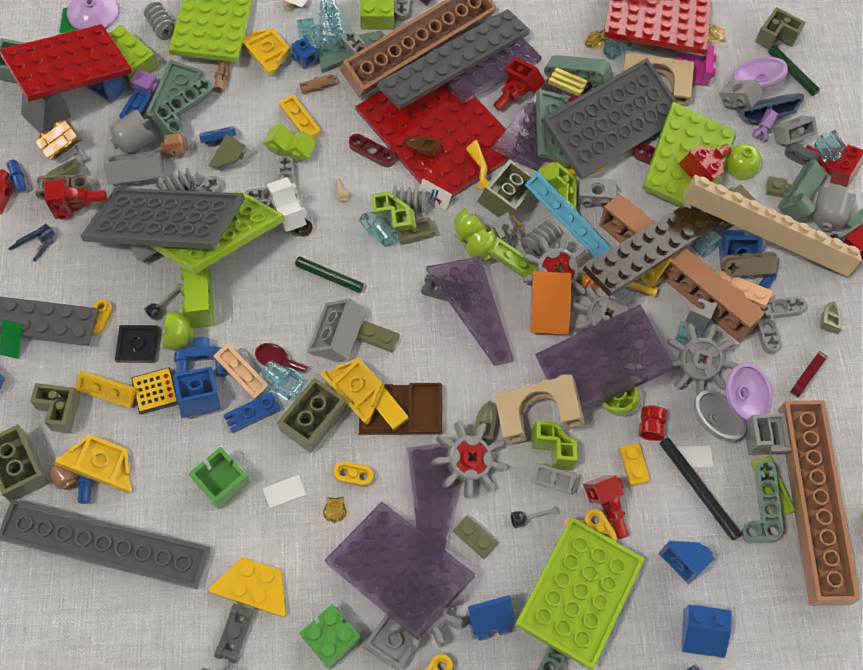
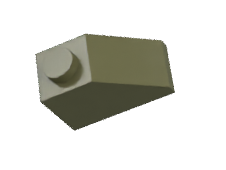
M226 134L209 167L215 168L235 163L238 159L242 160L246 153L244 149L245 144Z

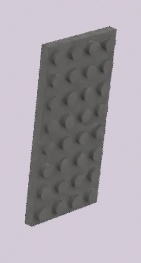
M646 58L543 117L541 122L579 179H583L662 131L670 105L673 102L678 104V102L649 59Z
M115 188L80 236L83 242L215 250L244 202L245 197L243 193Z

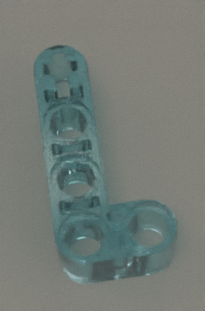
M321 0L318 11L320 25H313L311 27L308 44L313 48L337 50L340 48L343 36L337 4L335 0Z

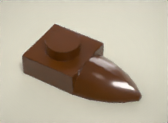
M418 136L405 140L408 146L416 149L417 153L421 155L434 156L441 146L440 139Z

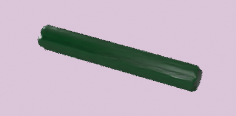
M776 45L770 47L768 53L772 57L784 60L787 64V72L812 96L819 92L820 88Z
M301 256L295 261L296 267L355 292L361 293L364 288V283Z

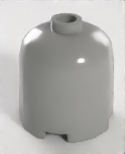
M137 109L115 122L110 129L112 136L110 141L115 149L120 148L122 152L128 154L156 140L149 127L145 128L143 126L146 122Z
M830 184L829 187L821 186L815 202L816 208L812 216L814 222L823 230H837L844 227L856 201V194L847 192V187Z

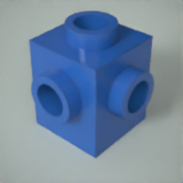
M306 37L291 44V56L295 62L298 61L303 69L318 62L316 46Z

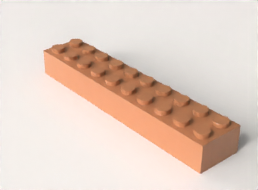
M444 0L344 60L339 70L360 98L376 88L379 81L487 20L493 15L497 7L492 0Z
M619 193L604 207L599 226L619 243H622L656 221L651 220L641 209L635 207L628 198L623 197ZM687 248L671 257V263L663 272L665 276L663 280L699 309H704V306L697 303L698 299L717 303L711 320L741 343L754 330L765 312Z
M785 401L779 407L778 413H785L792 450L790 453H785L795 509L794 513L809 606L852 605L859 601L860 597L825 401Z

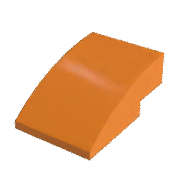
M533 271L530 333L569 334L571 273Z

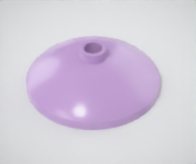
M72 0L67 8L68 20L77 30L103 24L105 29L114 24L119 13L115 0Z
M759 57L741 64L735 70L734 78L735 81L758 80L761 89L780 82L786 76L788 68L786 62L780 58Z
M742 363L732 368L726 380L725 390L727 401L733 412L745 421H748L752 415L768 413L772 404V389L766 374L752 363Z

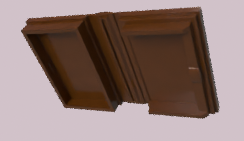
M384 384V388L409 417L405 423L394 431L376 409L367 425L359 417V435L442 434V384Z

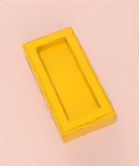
M384 388L375 409L394 431L405 423L409 417Z

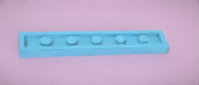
M539 171L524 184L595 258L612 249Z

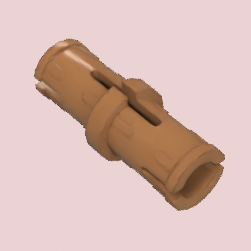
M219 61L218 71L215 72L216 80L213 91L219 94L224 92L225 83L229 78L228 69L230 62Z
M333 74L319 78L314 77L313 80L299 83L302 94L313 90L319 91L321 88L336 84Z

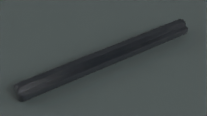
M670 438L663 439L660 442V446L732 541L739 538L741 532Z

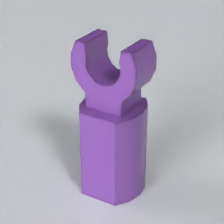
M767 109L759 123V128L753 131L752 136L757 137L761 133L760 141H765L768 137L767 131L771 129L778 113Z

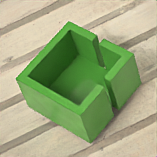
M219 447L206 458L211 467L210 470H208L204 462H201L188 473L193 482L218 509L250 483L247 474L233 462V459L222 447Z
M333 604L318 616L319 622L316 623L313 620L299 632L301 638L328 670L361 642V636L349 622L346 623L343 615Z

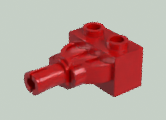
M515 57L504 69L508 77L506 78L505 86L501 89L503 94L493 103V106L501 112L510 101H516L520 96L527 94L529 91L535 94L545 82L539 69Z
M723 144L720 148L711 152L714 147L703 148L699 145L691 150L679 162V165L691 179L694 175L705 177L713 183L724 172L722 168L726 160L723 158L729 155L732 149L729 147L725 150L729 145Z
M809 144L805 147L819 156L818 163L831 175L830 183L844 187L849 186L863 161V149L849 144L845 149L826 147L821 150Z
M63 179L44 181L45 202L55 220L72 218L75 211H79L83 207H89L93 202L107 201L105 190L89 192L86 188L79 190L68 188Z
M604 475L584 483L583 487L589 502L602 505L607 514V520L612 522L617 538L622 539L629 536L630 534L623 519L626 513L621 510L619 497L624 495L622 491L624 486L621 479L617 478L616 475Z

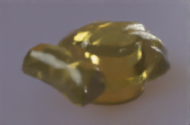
M709 24L708 39L725 42V29H722L717 24Z
M604 30L591 32L587 36L585 46L595 48L603 41H607L608 38L603 37Z
M327 497V503L323 510L324 518L334 524L342 521L347 514L343 503L344 497Z

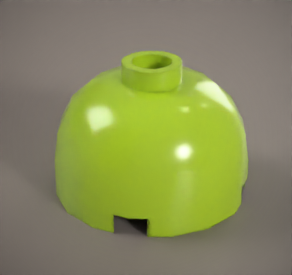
M750 144L736 145L732 148V152L726 156L725 169L729 175L731 173L738 180L752 179L761 167V155Z
M465 207L454 220V229L457 232L455 236L462 243L464 241L468 242L467 239L475 233L484 229L487 230L485 225L474 214L469 216L467 213L469 210Z
M491 227L489 232H486L485 229L470 236L467 239L468 243H463L466 252L471 258L479 261L485 259L486 262L494 259L488 252L495 238L499 237L495 227Z
M168 311L164 324L166 329L165 333H163V348L179 350L184 348L190 339L194 338L195 327H191V321L185 314Z
M619 375L611 377V380L607 383L605 381L599 390V398L603 407L610 414L623 416L637 408L640 401V392L636 383L630 377Z

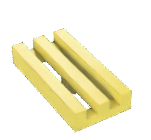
M556 68L549 78L548 84L580 97L588 80Z

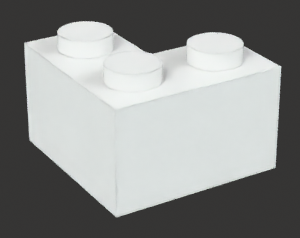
M288 177L267 184L274 209L284 214L285 221L281 225L285 232L305 226L307 214L299 198L295 196L298 193L295 183H291Z

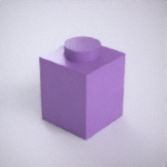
M138 69L129 81L133 92L135 89L150 93L152 97L159 85L157 76Z

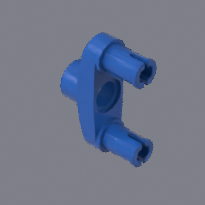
M207 337L193 338V347L174 353L176 374L187 372L188 362L215 360L213 356L222 347L210 346V339ZM215 360L216 376H228L227 371Z

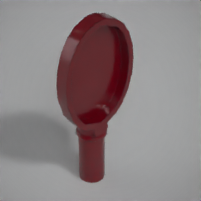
M263 343L255 350L256 359L267 368L279 369L287 366L302 373L307 371L308 366L288 359L285 350L277 344Z

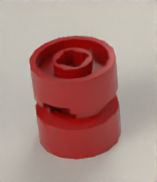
M652 405L642 407L640 416L642 422L639 424L638 431L639 437L649 441L663 440L667 410Z

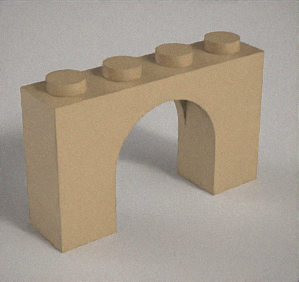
M625 53L622 72L648 58L657 73L664 75L670 81L671 93L678 104L688 106L692 92L694 62L660 58L652 55L645 56Z
M571 374L560 375L556 379L542 380L534 385H524L519 389L506 390L501 392V394L495 395L502 435L508 445L527 440L523 421L524 413L530 404L540 399H549L557 403L561 422L566 430L585 425L576 383Z

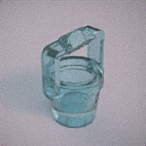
M605 38L603 53L609 59H616L633 42Z
M372 211L362 214L359 222L368 233L384 247L390 246L398 237L390 221L385 216L378 217ZM377 218V220L373 222L372 225L367 221L370 219Z
M272 360L265 365L260 374V377L272 386L271 389L287 400H290L293 395L298 394L305 380L303 375L292 368L284 367ZM292 376L299 382L288 393L282 387L288 378Z

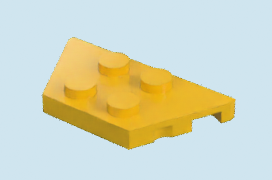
M273 28L252 31V35L244 36L242 45L269 76L273 75L291 53L288 44Z
M359 358L350 360L346 364H339L335 369L321 371L320 374L339 395L346 399L351 409L367 425L375 410L384 384Z
M88 434L78 444L72 446L54 462L56 466L127 494L132 489L129 480L130 468L127 462L128 449L94 435Z
M241 558L208 589L210 594L283 618L286 617L282 571Z

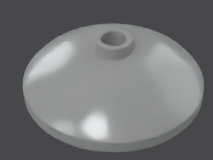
M704 390L696 396L694 400L695 415L707 432L725 441H737L745 434L747 428L746 421L739 418L733 412L725 395L713 390Z

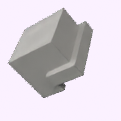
M785 413L752 415L748 419L745 432L748 455H780L781 453H790L792 451Z

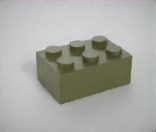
M509 159L484 189L477 202L497 217L507 212L513 216L531 193L524 184L532 175Z
M314 377L278 420L279 431L311 453L347 409L346 399Z
M19 424L0 433V491L11 502L12 499H17L49 483L27 433Z

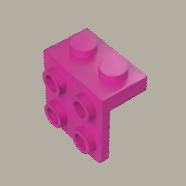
M707 45V51L704 56L680 52L676 54V60L694 62L692 84L708 86L711 77L715 75L716 67H713V63L716 61L717 54L714 53L713 45Z

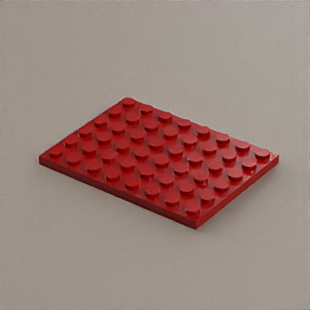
M458 77L400 110L382 91L355 106L358 114L385 145L394 152L395 156L420 185L422 179H425L451 193V198L479 181L480 167L466 150L473 141H478L487 164V175L506 164L509 159L512 160L523 153L524 150ZM424 136L440 139L441 146L434 156L418 154L417 150L408 146L405 140ZM436 198L437 202H438L439 205H440V203H441L442 201H441L440 199Z

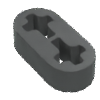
M797 143L789 144L784 151L787 158L802 166L812 159H815L817 162L819 160V156L815 152Z

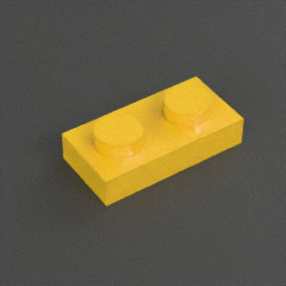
M639 443L620 447L619 453L629 486L649 483L650 478Z

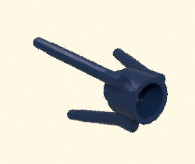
M45 223L37 230L16 240L15 244L8 247V249L12 250L36 237L41 243L43 241L46 242L33 258V261H37L46 248L54 242L52 237L55 236V233Z

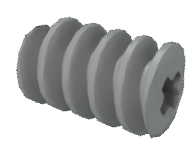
M154 1L149 3L144 9L145 18L159 39H170L175 29L174 23L161 2Z
M185 168V174L179 170L178 177L173 172L171 174L172 179L165 175V181H163L159 177L158 184H156L159 190L185 191V187L192 191V185L196 187L189 168Z
M394 185L392 194L411 208L415 207V211H419L421 207L424 213L427 211L430 202V192L426 195L425 189H423L421 194H419L418 188H416L412 193L411 187H408L405 192L404 186L397 190V185Z
M546 220L543 224L533 229L532 232L528 233L527 236L521 238V246L526 254L535 256V254L538 255L541 252V247L538 243L541 237H544L548 246H551V241L556 242L557 237L560 239L562 234L554 222Z

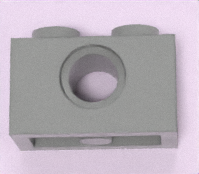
M758 80L729 81L719 92L724 107H753L764 95Z
M801 115L773 126L775 142L779 144L789 145L818 134L814 116Z
M589 177L579 179L577 205L585 207L600 206L604 208L616 197V179Z

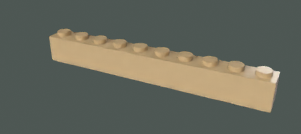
M694 175L683 192V202L847 277L862 261L860 250L857 247L849 246L838 238L827 236L820 230H814L805 223H799L788 215L776 212L773 208L764 207L755 200H749L738 192L726 189L723 185L710 182L705 177Z

